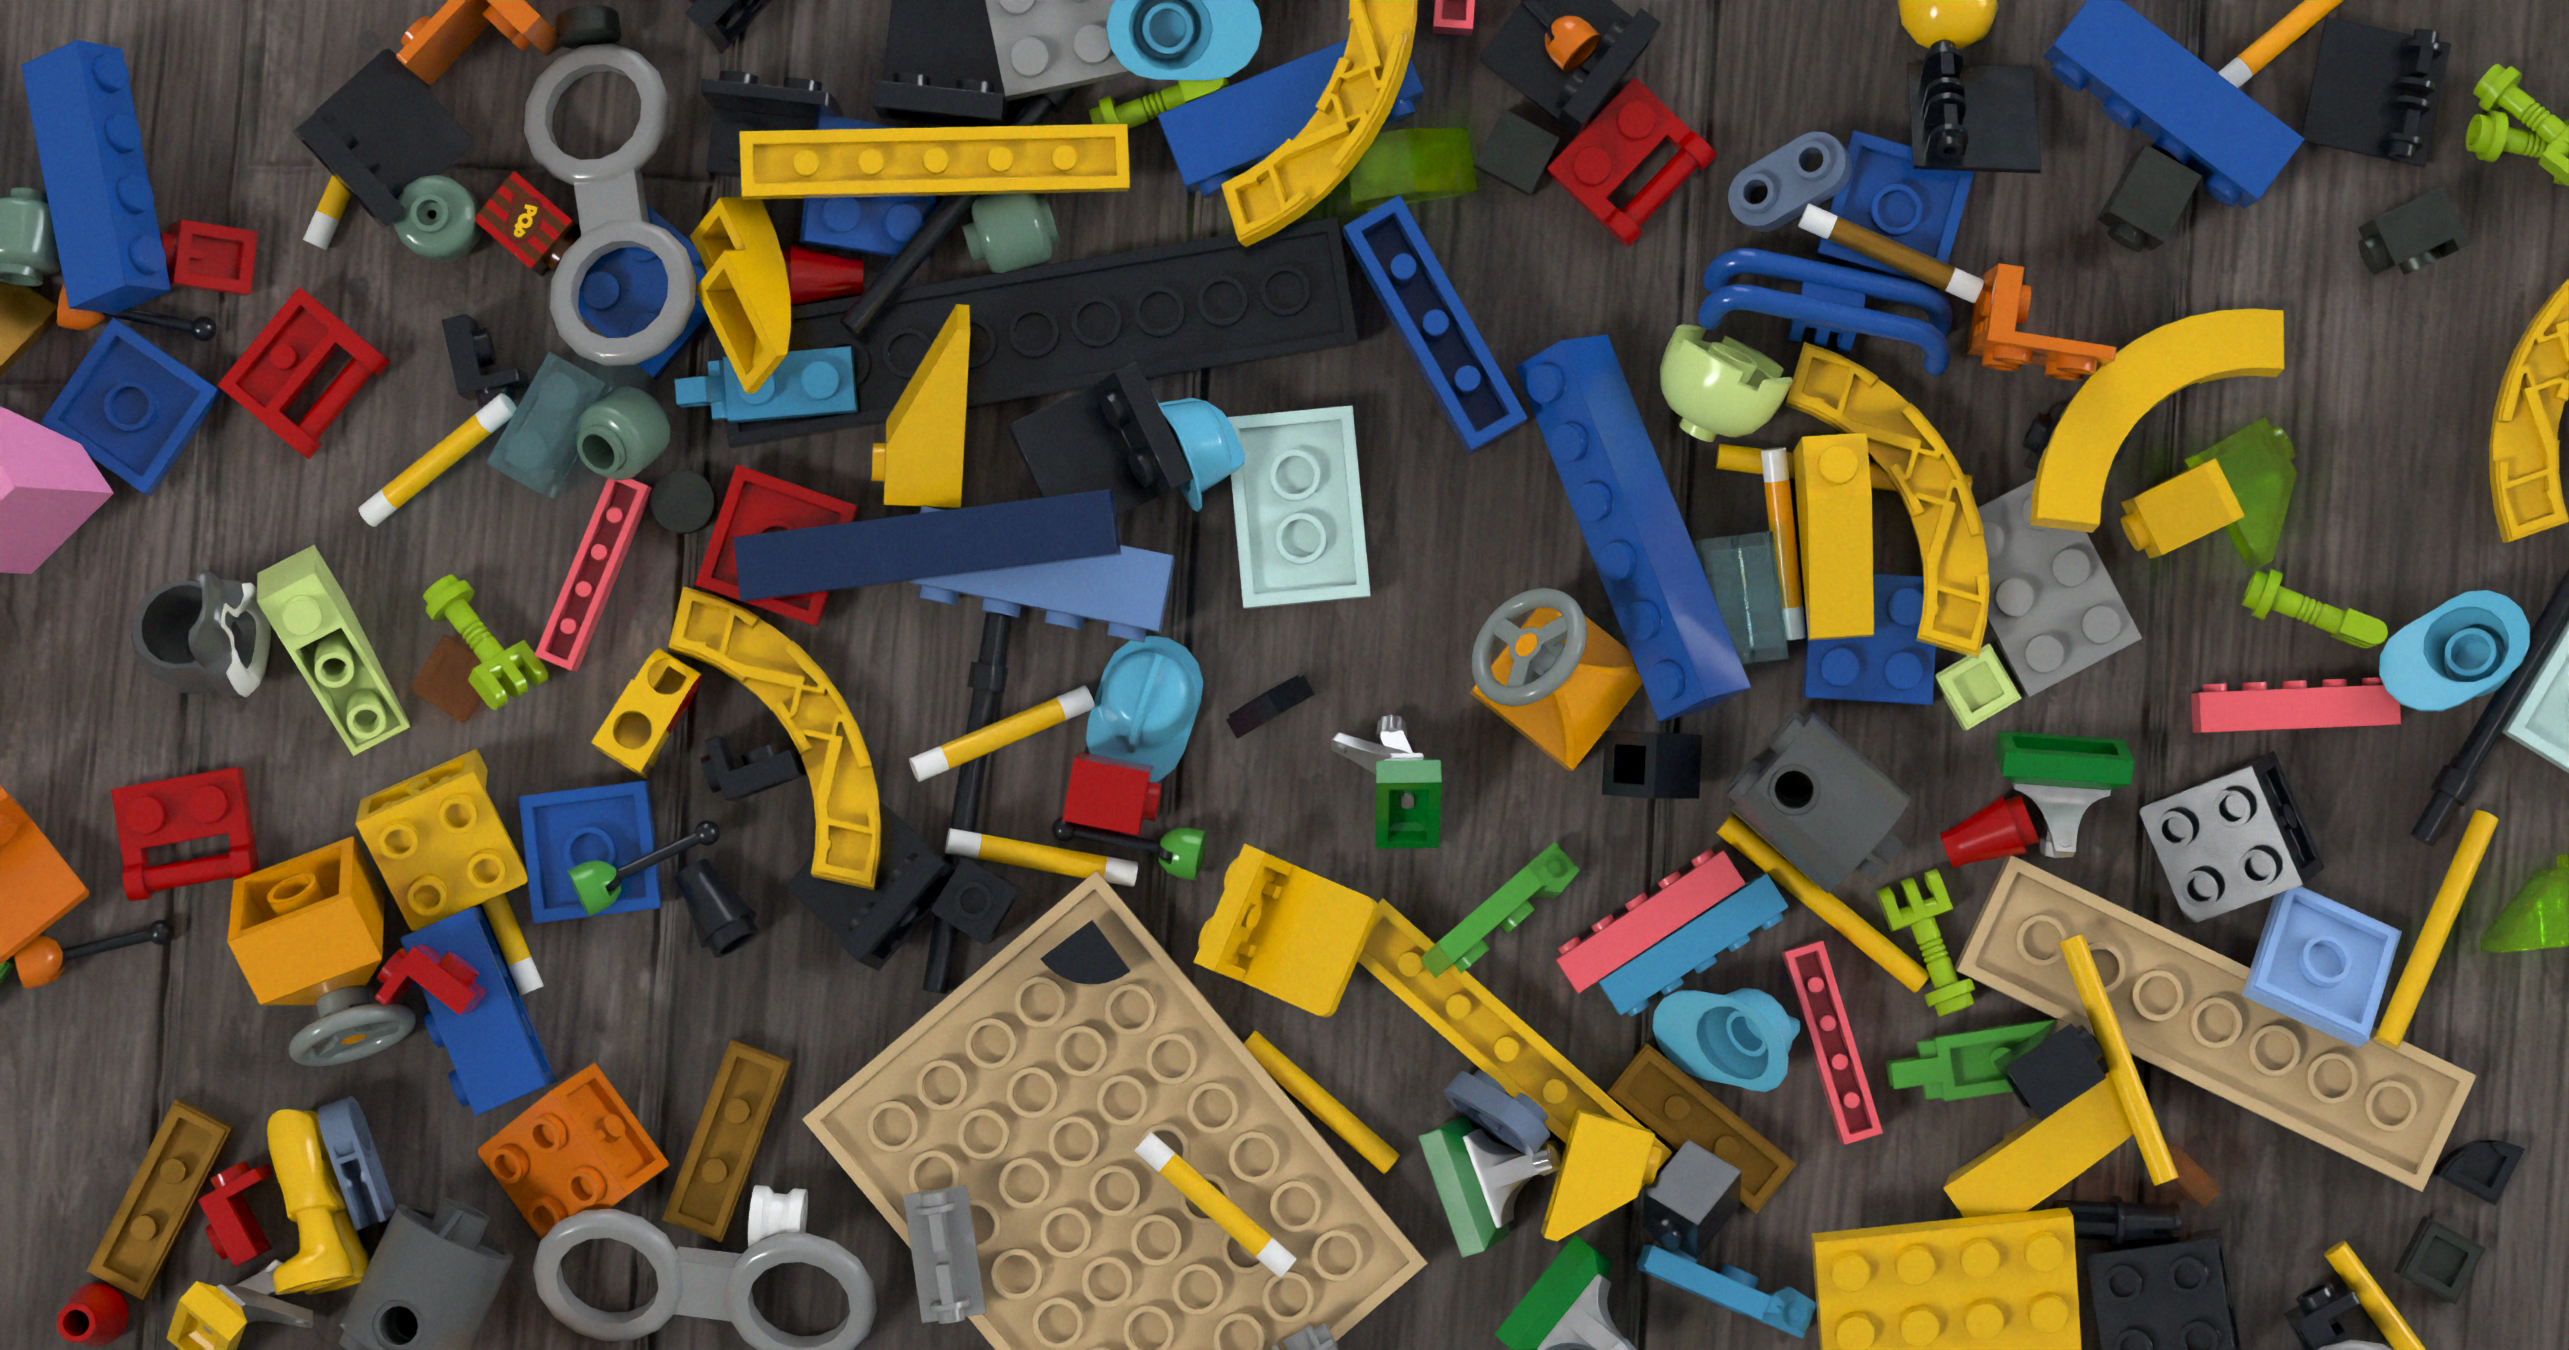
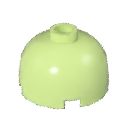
M1686 324L1677 326L1667 345L1660 366V387L1669 407L1683 417L1679 427L1700 440L1714 442L1717 434L1727 437H1740L1752 434L1771 420L1782 404L1793 382L1791 377L1780 378L1784 368L1761 352L1728 336H1724L1722 343H1710L1702 340L1707 329Z

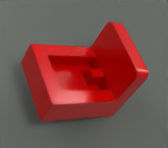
M428 945L413 946L409 953L400 948L388 960L377 977L384 985L374 998L384 1006L398 1003L413 982L416 981L458 1015L472 1012L487 991L474 982L479 976V972L463 958L451 951H448L442 957Z
M246 1161L240 1162L211 1178L210 1180L216 1190L198 1199L210 1222L205 1228L210 1244L222 1259L229 1258L234 1268L272 1249L242 1194L274 1175L269 1164L250 1170Z

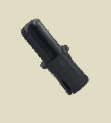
M2111 1196L2109 1202L2056 1200L2050 1206V1209L2069 1208L2073 1215L2074 1235L2077 1239L2108 1240L2111 1247H2120L2123 1241L2172 1243L2179 1242L2180 1239L2179 1233H2173V1230L2181 1231V1212L2177 1203L2123 1202L2121 1196Z

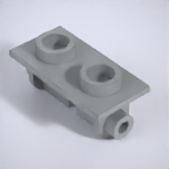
M963 1185L904 1194L903 1199L922 1323L939 1321V1324L963 1321L967 1316L986 1314L968 1186Z

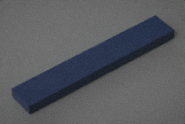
M1111 489L733 537L740 601L743 602L1121 555L1114 490Z

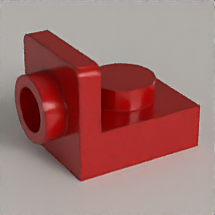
M183 219L169 224L167 233H160V238L166 255V268L170 287L172 289L188 287L239 296L250 295L258 232Z

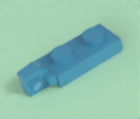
M851 346L789 351L784 360L756 393H745L728 357H723V360L708 361V376L675 379L677 405H680V408L711 406L713 420L728 419L730 423L858 412L854 356Z
M1643 1245L1635 1264L1638 1266L1637 1270L1750 1319H1755L1794 1337L1803 1339L1816 1308V1302L1792 1287L1785 1286L1771 1293H1763L1755 1289L1759 1278L1743 1270L1723 1263L1718 1274L1696 1264L1698 1258L1695 1259L1678 1248L1669 1249L1663 1245L1661 1248L1654 1245Z

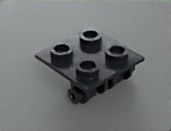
M2326 17L2301 136L2305 139L2303 142L2424 168L2428 157L2451 43L2439 41L2440 33L2429 29H2414L2413 35Z
M1948 40L1933 43L1923 63H1907L1913 169L2041 174L2034 67L1963 65L1962 52L1956 49V45Z

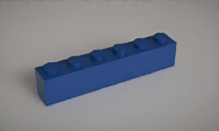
M1608 335L1560 340L1516 366L1658 722L1705 711L1751 688Z

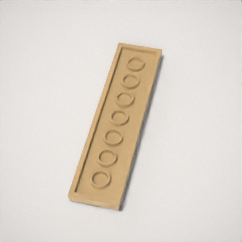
M2011 855L2005 858L1954 967L1956 972L2053 1018L2071 1023L2074 1028L2083 1025L2096 1038L2059 945L2061 941L2083 934L2131 1055L2400 1183L2423 1192L2475 1081L2476 1075L2403 1040L2399 1049L2384 1046L2374 1039L2378 1030L2375 1027H2372L2368 1042L2362 1047L2357 1048L2242 996V992L2250 971L2249 967Z

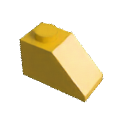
M2216 458L2191 467L2121 502L2127 514L2121 517L2123 530L2136 551L2145 549L2149 559L2164 555L2245 517Z
M1576 1108L1540 1231L1543 1237L1559 1241L1637 1198L1641 1183L1653 1184L1662 1153V1148L1653 1146L1655 1133L1647 1128Z

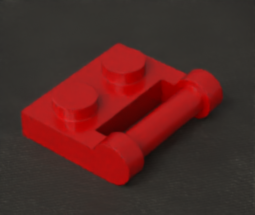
M1634 77L1547 167L1546 173L1615 239L1629 248L1642 235L1639 228L1697 168L1704 170L1717 157V154L1702 137L1690 130ZM1666 138L1678 152L1622 210L1616 208L1607 198Z
M298 287L218 383V386L296 451L311 459L322 445L318 440L370 376L373 373L380 376L391 360L307 291ZM341 346L353 358L297 424L285 414L286 410Z
M243 767L111 789L124 865L122 870L123 886L130 902L151 899L153 892L229 878L236 880L259 871V861ZM229 835L230 853L150 867L147 848Z

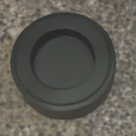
M584 5L573 7L561 12L555 19L558 44L566 48L576 49L588 44L615 43L622 36L619 13L608 6Z
M679 469L665 474L657 481L651 494V509L656 520L666 529L679 534H692L704 529L713 519L717 509V496L713 486L705 477L691 470Z

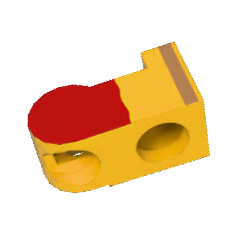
M657 648L644 663L635 679H631L591 743L600 752L646 779L659 758L657 755L694 697L703 674L664 650Z

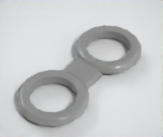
M614 43L583 45L559 56L537 78L525 104L524 133L534 159L553 178L574 185L581 236L563 253L551 279L550 311L560 337L579 356L604 366L636 365L663 353L686 327L695 307L697 280L687 249L667 229L649 223L643 177L640 171L656 154L668 128V94L659 71L640 53ZM613 71L629 77L635 83L641 98L640 120L633 136L618 151L601 159L580 160L564 154L558 148L552 131L553 112L561 94L575 80L593 72ZM639 247L655 253L662 260L668 275L667 299L659 316L646 329L629 337L605 338L592 333L584 325L578 308L579 288L587 270L601 256L618 248Z
M616 1209L583 1210L560 1220L539 1243L533 1264L537 1293L553 1317L577 1334L601 1341H630L639 1339L660 1330L676 1314L731 1321L742 1339L757 1350H854L870 1333L877 1312L874 1283L859 1258L835 1241L808 1233L776 1234L752 1244L743 1254L678 1246L676 1250L668 1236L643 1217ZM611 1238L628 1243L643 1253L655 1269L658 1291L646 1305L630 1312L609 1313L592 1308L575 1297L565 1283L561 1268L562 1257L572 1246L588 1239ZM803 1262L817 1266L838 1279L848 1294L850 1312L848 1317L836 1329L818 1336H797L783 1332L767 1322L755 1306L752 1293L753 1282L765 1270L781 1263Z

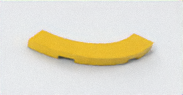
M1418 0L1349 1L1348 19L1351 21L1348 42L1343 58H1339L1328 85L1315 105L1318 110L1293 140L1288 138L1263 161L1221 184L1238 241L1242 245L1248 247L1267 238L1307 213L1330 194L1350 173L1373 143L1393 107L1405 77L1413 48Z
M2569 277L2549 296L2523 333L2502 378L2493 412L2489 444L2490 485L2494 512L2503 543L2569 522L2562 495L2559 474L2560 440L2557 439L2563 407L2569 398Z
M2235 309L2194 315L2161 326L2139 337L2117 352L2115 361L2105 366L2102 365L2094 375L2090 376L2063 410L2038 465L2032 492L2030 525L2093 533L2100 525L2101 502L2106 478L2113 459L2134 425L2147 412L2167 399L2171 394L2198 382L2202 384L2229 377H2277L2284 370V311Z
M1804 342L1786 400V406L1810 414L1833 426L1843 434L1867 433L1868 455L1883 470L1900 495L1911 518L1919 543L1923 565L1924 594L1922 616L1916 641L1978 659L1988 614L1990 591L1988 557L1981 518L1972 491L1957 460L1940 434L1912 403L1909 404L1893 388L1879 380L1877 375L1835 352Z
M683 586L668 646L670 652L697 659L739 681L775 714L789 733L801 755L809 776L816 820L815 852L811 869L812 877L875 890L881 855L882 824L879 794L870 756L859 727L844 699L824 671L798 644L788 639L775 627L741 606L718 596Z

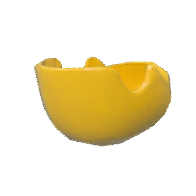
M1898 0L1903 27L1917 44L1930 49L1933 43L1941 40L1953 42L1958 50L1982 40L1990 31L1998 10L1997 0Z

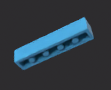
M1762 873L1597 982L1619 1015L1627 1012L1632 1017L1650 1005L1647 998L1661 990L1663 995H1666L1684 983L1681 976L1694 969L1698 974L1715 964L1717 959L1714 955L1726 947H1728L1730 952H1733L1751 940L1748 936L1749 932L1760 925L1765 931L1783 920L1784 916L1781 912L1789 906L1769 875Z

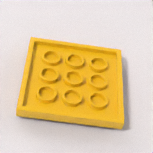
M2068 1207L1811 1233L1820 1350H2082L2074 1219Z

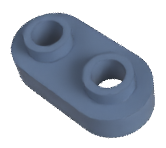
M1817 131L1806 133L1738 173L1729 188V207L1733 215L1751 230L1758 232L1776 230L1802 215L1808 203L1818 206L1843 190L1852 172L1850 154L1835 137L1828 133ZM1817 153L1823 154L1821 167L1816 171L1807 172L1805 165L1808 158ZM1759 186H1767L1768 193L1766 198L1759 204H1751L1750 196L1752 191Z
M1477 1070L1474 1075L1465 1071H1459L1443 1090L1447 1100L1463 1116L1465 1115L1469 1121L1528 1156H1534L1550 1137V1132L1544 1125L1548 1115L1535 1101L1523 1093H1518L1513 1099L1507 1095L1505 1089L1495 1079L1482 1070Z

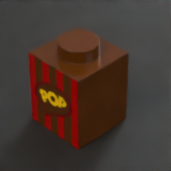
M515 171L475 215V222L541 277L549 268L554 272L556 271L563 253L576 241L575 238L581 232L578 224Z

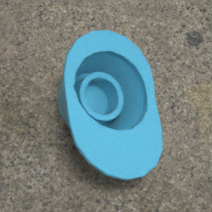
M1115 0L1109 10L1106 30L1109 46L1120 64L1137 76L1155 80H1215L1230 77L1247 66L1258 50L1262 25L1259 10L1253 0Z
M1187 398L1158 403L1194 478L1180 485L1179 488L1190 507L1198 512L1202 508L1201 493L1225 479L1226 476L1239 470L1244 464L1245 453L1228 418L1222 410L1209 402Z
M2489 590L2465 592L2404 626L2388 639L2380 655L2379 676L2386 691L2401 705L2418 711H2444L2474 697L2484 696L2498 690L2510 678L2511 673L2523 662L2530 646V625L2521 607L2506 595Z
M1149 635L1145 637V642L1130 640L1114 652L1104 669L1094 700L1095 709L1091 710L1088 718L1086 742L1090 754L1151 765L1153 770L1150 782L1160 781L1175 769L1186 749L1201 703L1203 679L1198 662L1186 647L1170 638Z
M1741 988L1726 995L1697 990L1676 991L1664 997L1654 1011L1652 1026L1660 1049L1670 1062L1685 1073L1703 1080L1761 1092L1777 1088L1787 1076L1788 1052L1791 1049L1792 1041L1799 1034L1801 1028L1800 1021L1797 1018L1788 1016L1783 1007L1771 995L1760 989Z

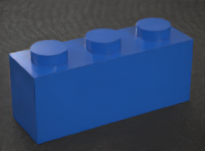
M482 906L471 907L400 938L405 951L408 953L413 946L428 945L442 957L448 951L460 956L479 972V976L474 982L487 991L472 1012L458 1015L416 981L411 985L413 989L421 987L430 1011L424 1013V1021L432 1041L438 1048L446 1046L455 1068V1070L448 1073L449 1081L462 1107L470 1105L474 1115L477 1116L557 1082Z

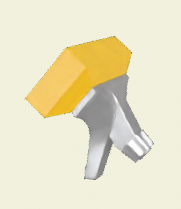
M275 1258L259 1269L260 1273L235 1286L219 1284L215 1287L196 1281L179 1299L166 1339L180 1350H237L247 1323L268 1321L312 1328L314 1311L273 1298L276 1294L273 1272L282 1264V1262Z

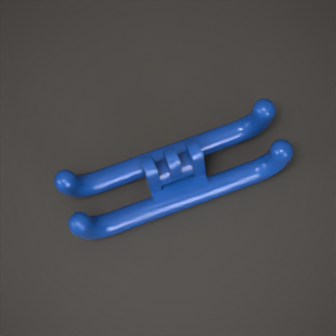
M1738 248L1725 251L1711 261L1704 273L1703 286L1711 294L1705 298L1698 311V323L1707 330L1719 327L1724 315L1729 311L1748 310L1791 319L1787 335V341L1800 344L1804 336L1805 327L1815 328L1812 345L1825 349L1830 332L1839 333L1836 342L1837 351L1850 354L1856 334L1861 333L1920 347L1925 353L1923 360L1924 370L1932 376H1939L1948 368L1951 349L1946 337L1950 334L1953 327L1954 311L1948 298L1935 287L1917 281L1753 248ZM1745 273L1801 284L1799 294L1755 285L1733 284L1727 286L1732 276ZM1865 297L1921 309L1927 313L1928 322L1864 308Z

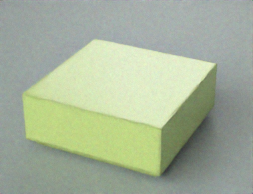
M1990 643L1981 647L1978 659L1966 655L1934 674V682L1963 731L1974 727L2022 699Z

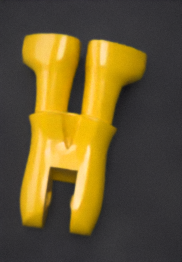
M278 1110L271 1115L267 1124L268 1146L277 1179L283 1192L287 1216L291 1221L297 1222L300 1251L282 1263L273 1272L275 1293L281 1295L305 1291V1294L309 1295L360 1284L370 1264L368 1253L364 1249L357 1231H355L321 1134L318 1111Z

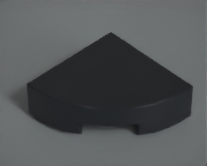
M1297 675L1230 713V718L1226 719L1238 739L1315 694L1305 676L1299 677Z
M1093 919L1040 958L1057 975L1081 984L1111 982L1131 971Z
M2498 1140L2470 1142L2448 1154L2440 1162L2433 1174L2496 1206L2525 1149L2518 1145Z

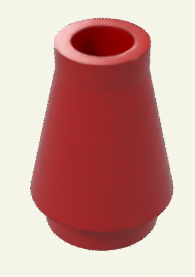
M790 243L788 250H781L786 266L791 307L849 296H861L863 294V259L847 258Z
M2002 794L1953 828L1939 833L1953 869L1965 864L2010 857L2011 855L2027 854L2025 847L2040 842L2021 794L2007 800Z
M94 1282L83 1285L70 1296L66 1306L60 1311L57 1317L58 1332L69 1342H80L89 1346L110 1344L121 1336L127 1326L129 1311L126 1300L116 1288L109 1284ZM82 1312L87 1315L89 1324L84 1322Z

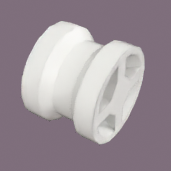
M755 1185L749 1211L748 1247L776 1234L806 1233L808 1215L807 1189L794 1188L788 1194L774 1193L769 1186Z

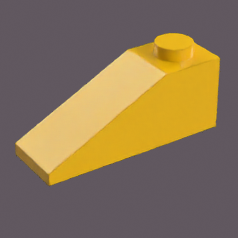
M956 304L887 418L885 443H873L871 481L884 482V505L961 508L970 345L969 305Z
M1867 433L1801 437L1792 452L1808 641L1872 637L1874 635L1873 526Z

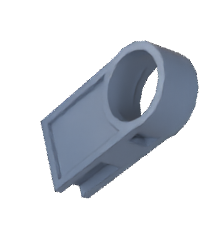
M348 1096L320 1106L318 1109V1121L321 1134L355 1231L375 1222H382L391 1218L396 1210V1205L367 1121L358 1102L354 1097Z

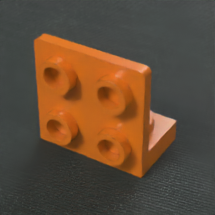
M448 0L432 18L423 16L410 26L401 39V44L404 47L396 55V58L431 86L491 23L522 52L532 43L545 56L558 45L557 32L524 0Z
M1998 263L1979 277L1985 281L1976 302L1973 303L1966 354L1982 356L1981 366L2001 371H2020V365L2035 364L2046 366L2044 374L2046 377L2067 381H2083V375H2094L2096 370L2102 365L2105 366L2115 361L2117 347L2015 331L2016 323H2025L2031 300V286L2022 285L2024 267Z
M0 784L1 965L86 899L89 895V890L24 808Z
M595 1062L552 1089L478 1148L480 1158L540 1240L560 1220L583 1210L612 1208L670 1165Z

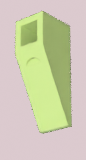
M315 545L257 573L258 605L352 755L355 756L410 728V723L353 609Z

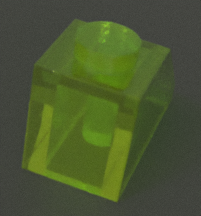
M1405 128L1378 133L1373 143L1346 176L1352 213L1375 209L1398 195L1401 196L1405 204L1477 192L1467 128Z
M2266 417L2247 424L2185 459L2189 468L2216 458L2245 517L2224 526V529L2248 570L2262 567L2274 559L2297 471L2290 461L2295 458L2292 443L2282 428L2276 424L2271 427Z
M2569 853L2556 855L2557 867L2540 868L2533 872L2480 937L2481 951L2502 953L2569 946Z

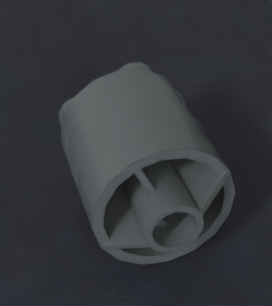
M1794 710L1771 736L1770 739L1773 741L1769 747L1773 751L1761 764L1752 757L1728 784L1730 789L1726 795L1732 802L1728 808L1823 892L1829 893L1855 869L1872 882L1895 859L1905 844L1890 829L1908 806L1911 797L1815 713H1810L1805 718L1797 710ZM1800 771L1810 778L1812 784L1805 791L1789 792L1781 786L1778 778L1785 772Z
M443 1198L437 1213L409 1204H398L340 1324L344 1332L339 1344L346 1350H470L514 1259V1256L505 1247L484 1235L490 1218L478 1209L451 1198ZM409 1310H411L417 1318V1330L413 1328L412 1324L410 1323Z

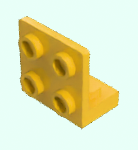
M477 748L360 800L355 824L409 928L414 932L524 885L528 881L527 870L485 790L488 769Z

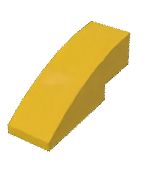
M720 197L690 235L707 270L706 275L696 286V293L745 393H756L788 353L791 332V296L786 266L776 231L762 199L742 200V197Z
M2109 1070L2103 1072L2106 1076L2104 1080L2044 1120L2030 1118L2008 1132L2002 1142L1949 1175L1943 1189L1964 1218L2026 1212L2090 1168L2134 1134Z

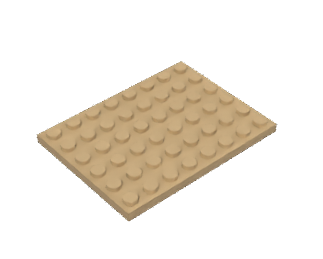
M1097 870L802 1119L910 1249L903 1195L963 1185L968 1186L986 1314L967 1317L995 1350H1272L1271 1346L1278 1344L1282 1350H1288L1284 1343L1285 1339L1301 1331L1309 1324L1315 1329L1324 1323L1329 1328L1335 1341H1337L1428 1264L1422 1254ZM1093 919L1131 970L1123 977L1111 982L1081 984L1057 975L1040 958ZM1150 1132L1156 1135L1297 1258L1281 1278L1274 1274L1134 1152Z

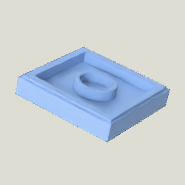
M2302 886L2276 894L2273 897L2242 996L2360 1048L2369 1040L2402 931Z

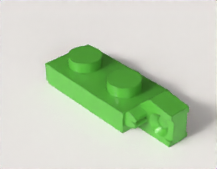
M1556 842L1552 843L1421 957L1423 959L1421 961L1435 979L1452 964L1460 973L1464 972L1490 949L1482 939L1497 925L1505 934L1509 933L1535 910L1528 901L1535 897L1556 898L1580 870L1559 848Z
M2056 1018L1931 1036V1039L1916 1041L1918 1056L1884 1061L1888 1087L1893 1086V1089H1901L1922 1085L1924 1099L1940 1098L1943 1101L2012 1092L1993 1061L2055 1021Z

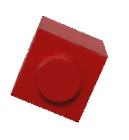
M1078 752L1073 760L1062 821L1138 835L1142 828L1143 819L1155 822L1162 784L1150 782L1153 770L1151 765Z

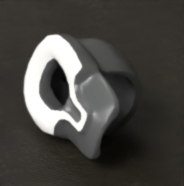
M202 570L198 580H180L165 583L148 593L135 610L132 621L131 640L134 652L145 670L164 685L186 694L219 692L227 697L240 699L246 698L254 692L265 674L271 642V624L257 603L256 586L242 580H220L212 572Z

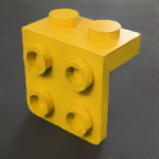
M1244 843L1239 857L1227 869L1224 878L1225 890L1216 911L1206 921L1200 932L1199 950L1194 963L1248 984L1323 1018L1332 1016L1337 1010L1378 914L1377 902L1366 895Z

